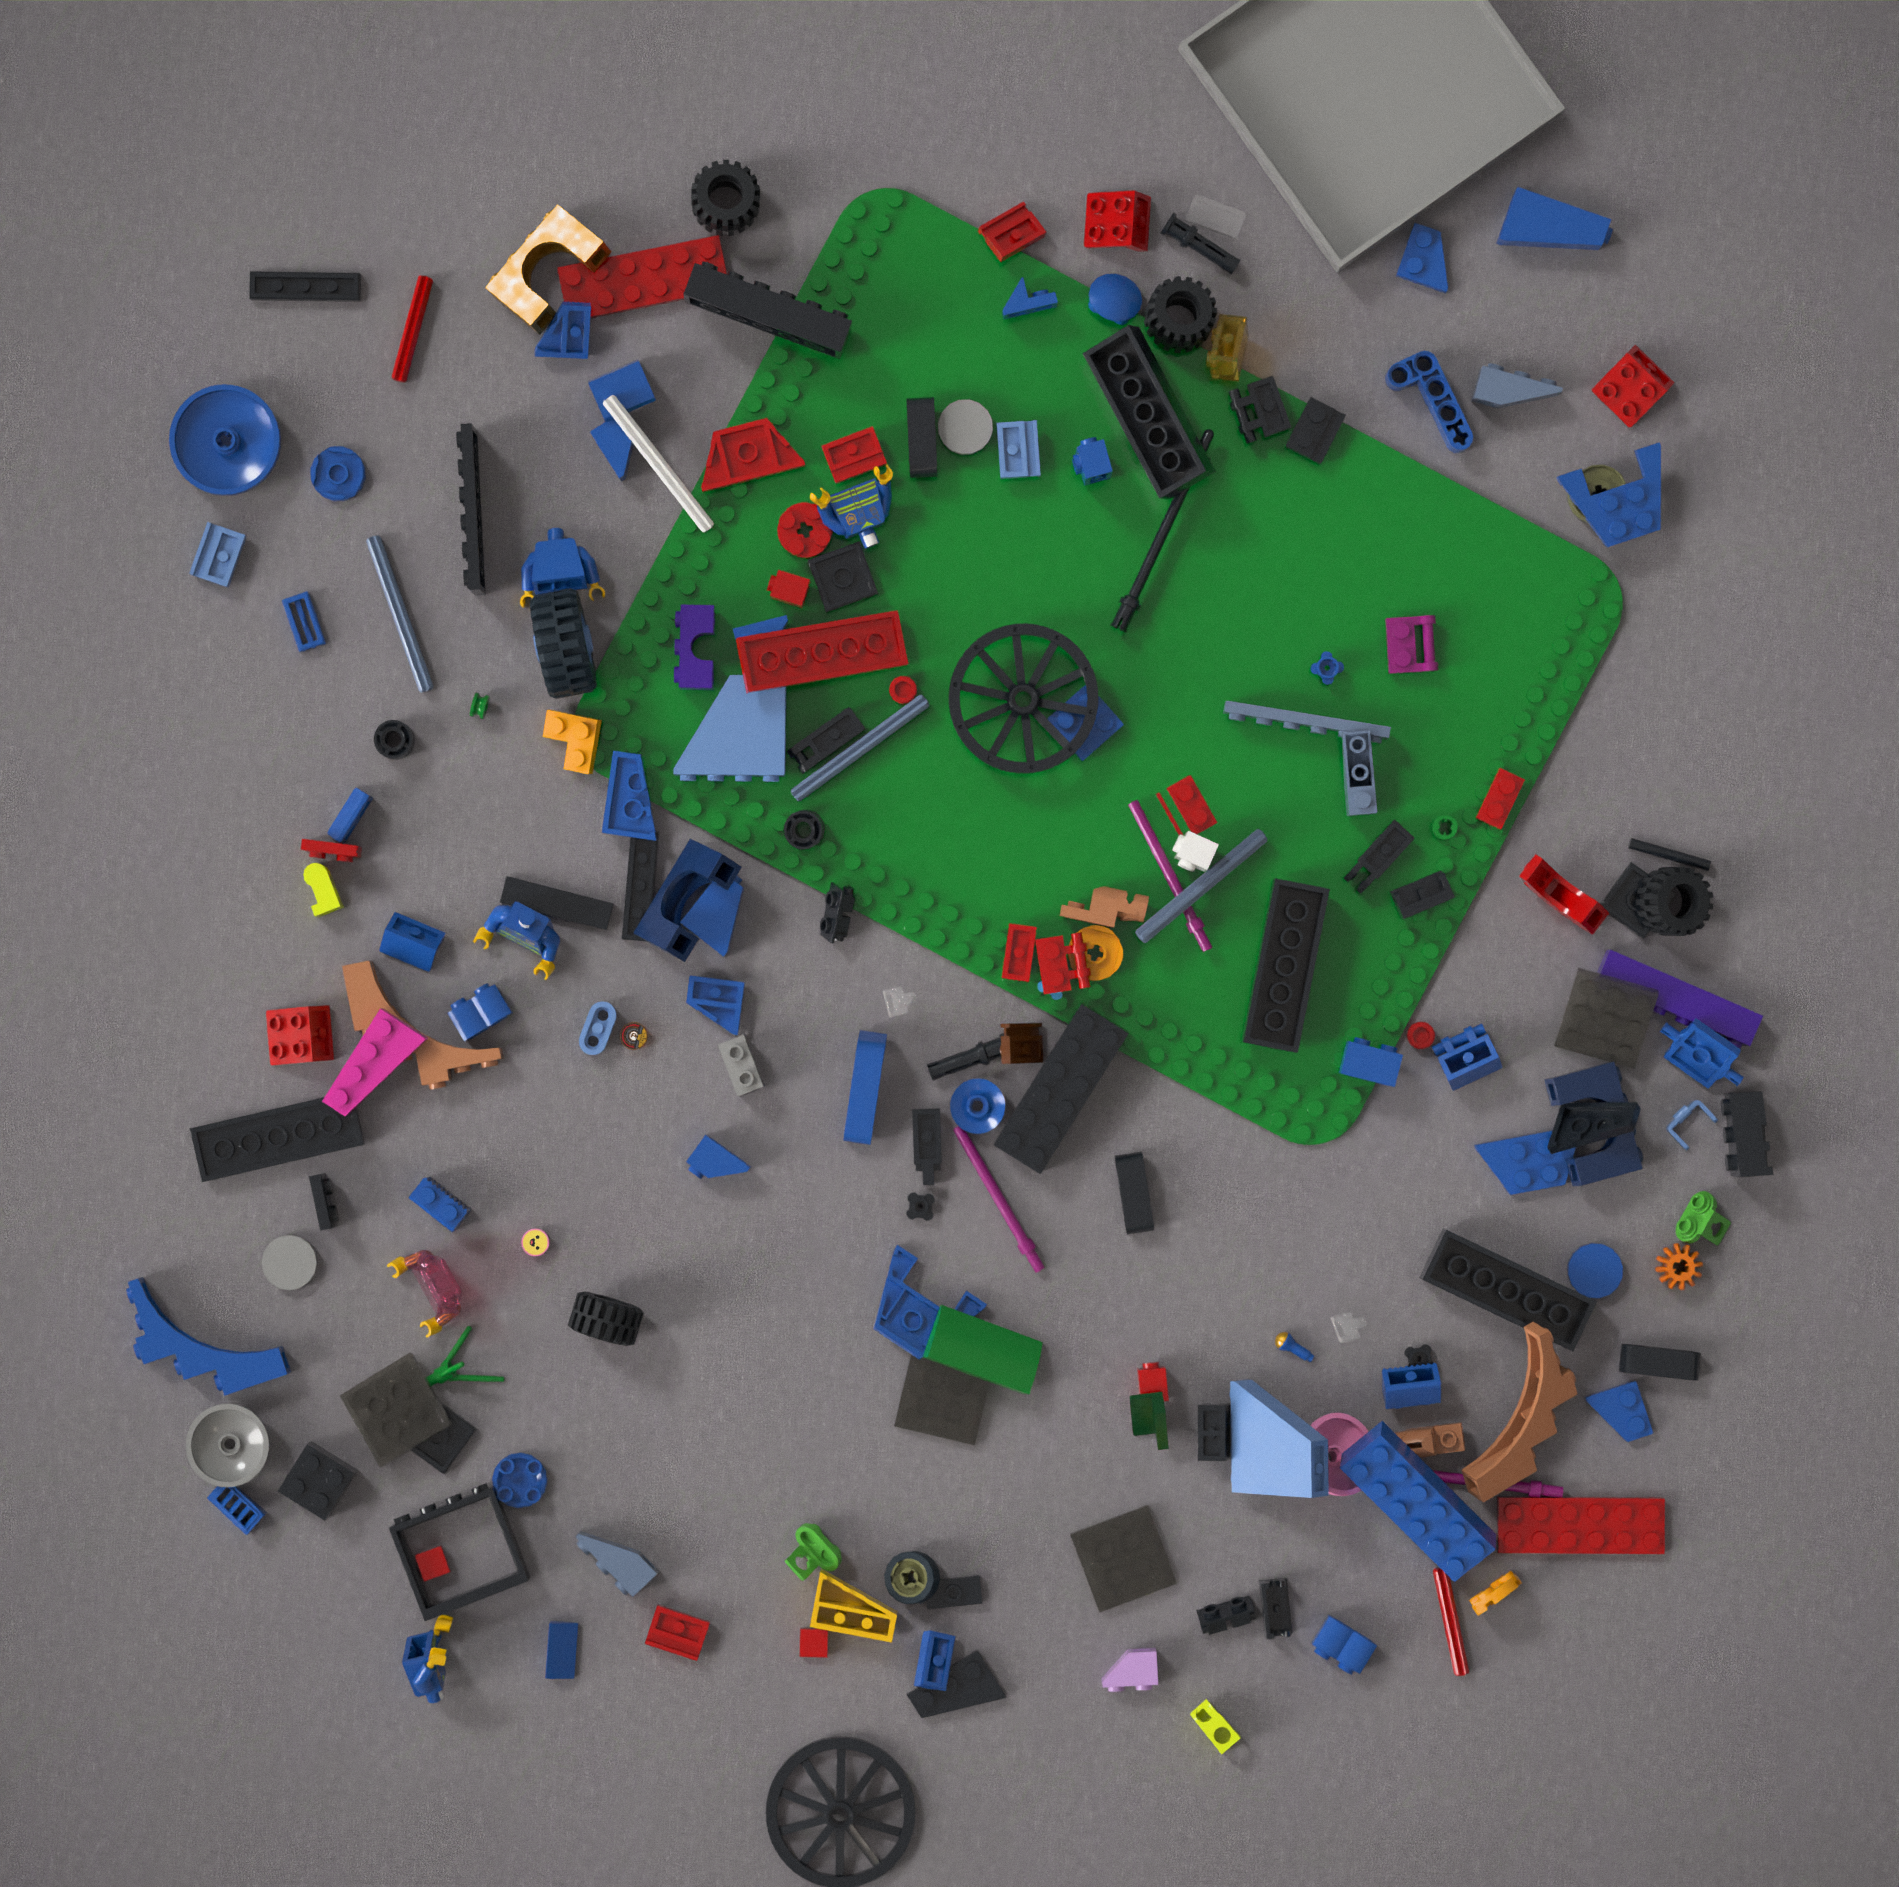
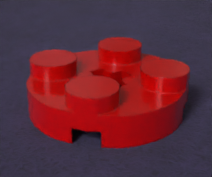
M807 502L797 503L787 508L780 516L777 527L778 538L782 547L792 555L803 559L813 558L824 552L833 534V531L823 524L817 510V505ZM802 523L813 527V530L809 532L810 537L805 538L803 534L798 535L797 533Z

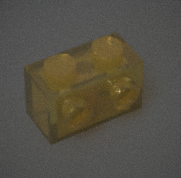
M1219 315L1217 328H1213L1212 351H1208L1206 366L1211 367L1212 379L1239 381L1249 337L1247 317Z

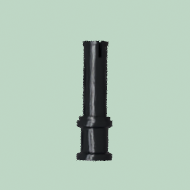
M1173 212L1160 234L1169 235L1180 242L1182 248L1190 247L1232 275L1241 259L1236 258L1217 244L1197 233L1198 229H1196V226H1189L1178 219L1177 214Z
M1004 1033L1000 1034L999 1038L985 1043L980 1041L978 1044H975L976 1047L928 1063L927 1067L932 1081L981 1063L982 1065H989L990 1061L1000 1058L1001 1036H1004Z

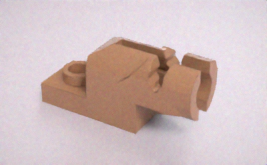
M1103 886L1093 890L1089 910H1084L1085 904L1068 901L1067 906H1061L1059 916L1114 928L1116 917H1119L1120 921L1144 922L1149 896L1135 894L1133 901L1129 904L1126 899L1128 896L1127 891Z
M1462 1422L1410 1428L1405 1431L1394 1432L1420 1458L1466 1450Z

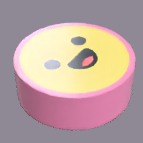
M534 1228L528 1230L523 1235L521 1244L523 1250L528 1255L540 1256L548 1250L550 1239L544 1230Z

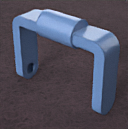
M1693 1100L1688 1106L1684 1105L1672 1116L1674 1119L1666 1127L1667 1132L1686 1151L1689 1149V1146L1672 1129L1681 1124L1697 1105L1714 1123L1718 1121L1712 1112L1699 1100Z

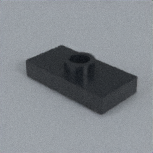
M973 1575L940 1579L937 1591L931 1599L926 1601L927 1610L982 1604L980 1576Z

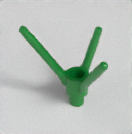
M467 1326L447 1358L441 1363V1366L434 1369V1373L428 1375L426 1380L430 1386L447 1381L504 1382L505 1378L503 1376L457 1374L456 1371L464 1367L465 1363L459 1362L453 1365L451 1361L472 1330L471 1326Z

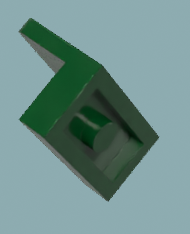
M1154 1392L1131 1395L1129 1399L1133 1435L1155 1434L1158 1450L1169 1449L1163 1393Z

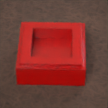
M442 1545L415 1555L424 1581L451 1572Z
M800 1628V1657L827 1658L828 1630Z

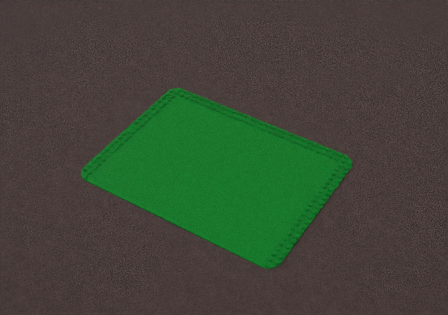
M881 188L866 192L849 203L839 216L795 299L805 304L807 300H811L821 304L824 311L832 313L833 310H838L849 315L848 319L852 320V329L841 359L775 336L726 427L729 428L767 418L804 460L805 467L702 492L701 486L705 475V466L691 494L714 523L713 527L706 532H702L685 509H682L595 672L597 687L592 692L584 693L577 706L576 715L602 720L594 770L609 779L614 750L642 754L651 802L824 894H827L830 890L831 882H834L842 889L844 886L853 887L854 893H856L853 909L1066 1023L1070 1022L1081 1003L1086 1004L1129 1031L1118 1051L1283 1139L1303 1145H1317L1332 1141L1345 1133L1353 1125L1376 1084L1375 1082L1339 1074L1346 1042H1353L1354 1037L1371 1041L1370 1047L1378 1049L1381 1048V1044L1392 1047L1396 1046L1620 623L1623 599L1618 580L1611 569L1596 556L1343 422L1321 465L1289 450L1285 445L1307 403L1279 388L1278 391L1291 424V429L1266 438L1261 428L1256 429L1254 433L1257 441L1247 444L1244 435H1240L1238 429L1240 424L1235 411L1231 410L1229 403L1232 401L1228 392L1239 388L1242 398L1249 396L1247 384L1261 380V378L1202 347L1196 348L1194 346L1192 351L1187 353L1185 349H1182L1181 353H1174L1173 348H1170L1169 351L1164 350L1165 345L1160 343L1157 346L1154 343L1155 337L1148 336L1147 331L1149 327L1144 325L1146 317L1138 313L1124 325H1119L1114 321L1103 318L1098 313H1094L1089 309V287L1021 251L1000 262L985 242L984 236L979 234L978 228L912 193L895 188ZM1022 277L1028 298L1033 297L1032 293L1040 290L1056 293L1058 304L1055 308L1003 319V308ZM1131 325L1139 327L1199 441L1205 430H1213L1214 437L1206 454L1211 458L1210 461L1216 472L1190 487L1138 598L1141 607L1139 611H1135L1125 633L1120 631L1119 628L1115 629L1110 624L1113 622L1121 605L1119 603L1120 598L1129 594L1173 498L1159 499L1082 353L1126 326ZM934 397L938 477L910 478L906 398ZM970 399L980 403L988 410L992 419L993 432L989 443L982 450L972 455H960L951 452L941 441L938 432V421L941 413L949 404L957 400ZM1253 404L1245 407L1250 421L1258 419ZM1037 420L1040 477L1000 479L997 423ZM873 426L886 462L893 472V477L890 480L892 500L889 516L885 519V523L882 526L874 529L879 544L864 549L859 535L846 539L844 535H838L833 532L830 543L820 555L860 542L878 595L826 613L807 561L812 558L803 559L794 556L782 547L777 533L779 519L786 509L794 504L802 502L815 504L810 499V494L813 493L817 499H820L822 496L820 488H823L832 495L874 478L877 482L878 479L874 474V470L835 484L821 447ZM1096 437L1097 441L1104 439L1113 471L1110 479L1084 486L1081 474L1076 475L1072 463L1073 455L1076 453V448L1081 445L1080 441ZM886 465L879 468L880 475L887 471ZM806 523L800 524L801 528L797 530L798 535L803 534L805 538L810 537L809 532L813 530V527L807 526ZM778 570L810 579L811 584L803 609L771 599V592L767 591L771 575L776 576ZM681 604L715 606V635L700 636L695 640L692 648L696 658L700 660H713L714 690H680L679 683H674V666H679V655H675L674 646L675 639H680V628H675V612L681 611ZM898 610L908 659L907 666L786 687V777H779V782H763V777H752L751 782L735 781V776H724V781H707L708 776H696V781H680V776L673 774L675 765L729 676L743 675L733 632L734 628L787 615L789 622L786 629ZM1435 615L1436 624H1433L1435 661L1438 662L1439 671L1388 674L1385 619ZM1023 623L1048 627L1063 634L1076 644L1084 653L1094 671L1098 686V696L1124 724L1084 761H1081L1076 754H1073L1058 766L1042 772L1029 774L1005 772L993 768L978 759L959 738L953 726L949 710L951 678L964 652L978 638L996 628ZM1422 625L1414 626L1416 662L1425 663ZM1020 636L1025 682L1028 684L1050 641L1034 636ZM1012 637L1001 639L986 647L984 650L1017 685ZM1059 646L1035 689L1079 669L1071 656ZM1326 651L1330 652L1337 662H1342L1344 665V670L1341 673H1337L1333 678V683L1329 685L1324 684L1320 676L1311 672V665L1317 663L1321 659V654ZM977 655L969 665L962 682L1009 692ZM1326 665L1325 670H1330V667ZM899 676L910 677L917 686L916 697L923 695L929 702V707L802 801L798 802L791 794L792 788L907 705L895 702L890 696L889 687L891 682ZM1083 676L1041 696L1040 699L1065 703L1085 686ZM960 690V708L964 721L1007 703L1005 700ZM1022 692L1015 697V701L1018 706L1027 707L1031 703V697L1029 694ZM1233 701L1391 727L1387 740L1382 739V743L1371 742L1377 813L1358 816H1347L1343 745L1342 738L1338 737V732L1327 730V735L1310 732L1311 727L1300 726V730L1283 728L1284 723L1273 722L1272 726L1256 724L1255 718L1245 717L1244 722L1228 719L1229 714H1223L1225 702ZM850 707L865 730L812 769L802 774L798 769L799 764L794 758H790L787 751L843 710ZM1040 707L1037 708L1046 718L1051 716L1056 711ZM1010 710L968 730L972 737L984 749L989 751L1012 711ZM1030 714L1035 761L1052 756L1062 750L1063 747ZM1021 716L1016 720L996 756L1010 761L1027 762ZM810 746L803 750L808 759L815 755ZM1499 768L1525 779L1501 830L1475 818ZM1189 775L1193 778L1217 821L1213 826L1197 834L1219 844L1208 869L1256 829H1260L1267 837V842L1191 905L1197 917H1201L1205 925L1203 929L1213 947L1205 952H1202L1194 934H1190L1186 926L1188 922L1183 912L1147 943L1139 940L1135 933L1141 925L1173 900L1175 896L1128 804L1135 800L1139 801L1184 890L1205 872L1196 868L1191 872L1178 866L1179 860L1174 859L1177 852L1172 851L1179 835L1156 794L1160 793L1182 834L1185 836V833L1190 831L1167 788ZM800 810L816 812L821 816L825 824L823 839L819 844L809 849L793 847L788 843L784 835L786 820L790 815ZM1441 815L1452 816L1458 825L1457 833L1448 840L1438 839L1432 832L1433 821ZM1395 819L1415 839L1378 879L1375 878L1360 894L1356 889L1370 873L1362 867L1353 880L1347 882L1344 877L1357 864V859ZM1440 820L1439 833L1443 834L1446 832V835L1450 834L1449 827L1451 823L1448 820L1445 823L1443 820ZM801 822L798 826V832L801 836L808 837L811 834V827L808 823ZM1438 871L1444 872L1455 898L1401 920L1390 891ZM1275 878L1330 889L1298 1053L1241 1042L1272 882ZM1103 886L1127 891L1128 896L1126 899L1129 904L1133 901L1135 894L1149 896L1144 922L1120 921V918L1116 917L1114 928L1106 927L1112 930L1119 938L1123 948L1121 965L1110 977L1099 981L1090 980L1091 987L1082 989L1079 988L1078 978L1070 979L1071 990L1062 992V998L1054 1000L1050 994L1044 995V992H1040L1037 987L1038 983L1042 980L1035 942L1029 982L1002 978L1009 923L1037 927L1035 940L1063 935L1064 946H1069L1072 939L1071 934L1097 924L1060 917L1061 906H1067L1068 901L1085 904L1084 910H1089L1093 890ZM1094 945L1093 949H1088L1087 954L1091 955L1092 961H1096L1098 957H1103V952L1099 951L1100 946ZM1067 954V955H1066V959H1067L1068 971H1071V970H1073V969L1071 968V965H1070V962H1069V959H1068V954Z

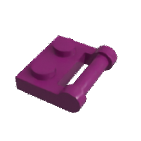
M1435 615L1385 619L1388 674L1439 671L1438 662L1435 661L1433 624H1436ZM1422 625L1425 663L1416 662L1414 626Z

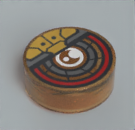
M637 1022L628 1023L620 1032V1040L628 1049H640L647 1043V1029Z

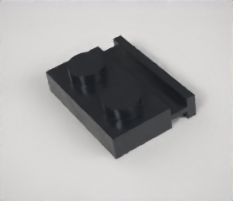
M1310 397L1285 447L1321 465L1346 414L1340 413L1334 408Z
M325 1173L309 1176L320 1231L335 1228L336 1221H339L337 1206L331 1203L330 1194L334 1193L332 1181L330 1178H326Z

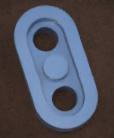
M597 1002L590 1008L579 1037L580 1048L586 1054L597 1055L605 1050L617 1019V1011L612 1004ZM601 1010L608 1012V1018L605 1021L600 1020L598 1017ZM591 1036H596L599 1040L598 1045L595 1047L590 1046L588 1042Z

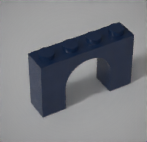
M689 839L635 929L634 934L685 962L699 940L698 937L681 926V913L686 901L697 888L707 883H713L728 891L742 866L725 855Z
M1615 1062L1603 1063L1544 1079L1551 1106L1562 1105L1584 1098L1594 1100L1597 1103L1628 1102L1626 1094L1621 1089L1622 1075L1620 1069L1615 1066ZM1636 1128L1633 1132L1608 1138L1604 1145L1594 1152L1566 1159L1572 1186H1583L1643 1169L1641 1164L1643 1162V1154L1641 1149L1637 1147L1634 1138Z

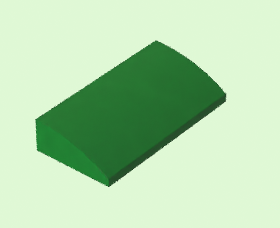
M940 1305L923 1358L1023 1395H1030L1043 1342Z

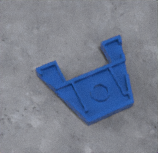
M1660 442L1634 450L1642 479L1591 496L1582 468L1556 477L1559 484L1569 494L1572 502L1577 505L1586 517V521L1606 547L1661 530Z
M897 1245L893 1251L873 1329L920 1360L928 1343L939 1306L903 1283L918 1258ZM966 1291L954 1309L975 1317L987 1304Z

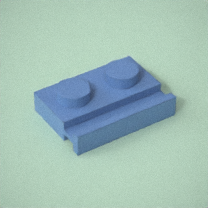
M1037 420L997 423L1000 479L1040 477Z
M207 522L189 574L229 588L247 536Z

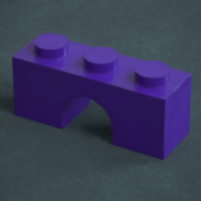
M681 604V611L675 612V628H680V639H675L674 646L675 655H679V666H674V683H679L680 690H714L713 660H700L696 658L692 648L695 640L700 636L715 635V606Z

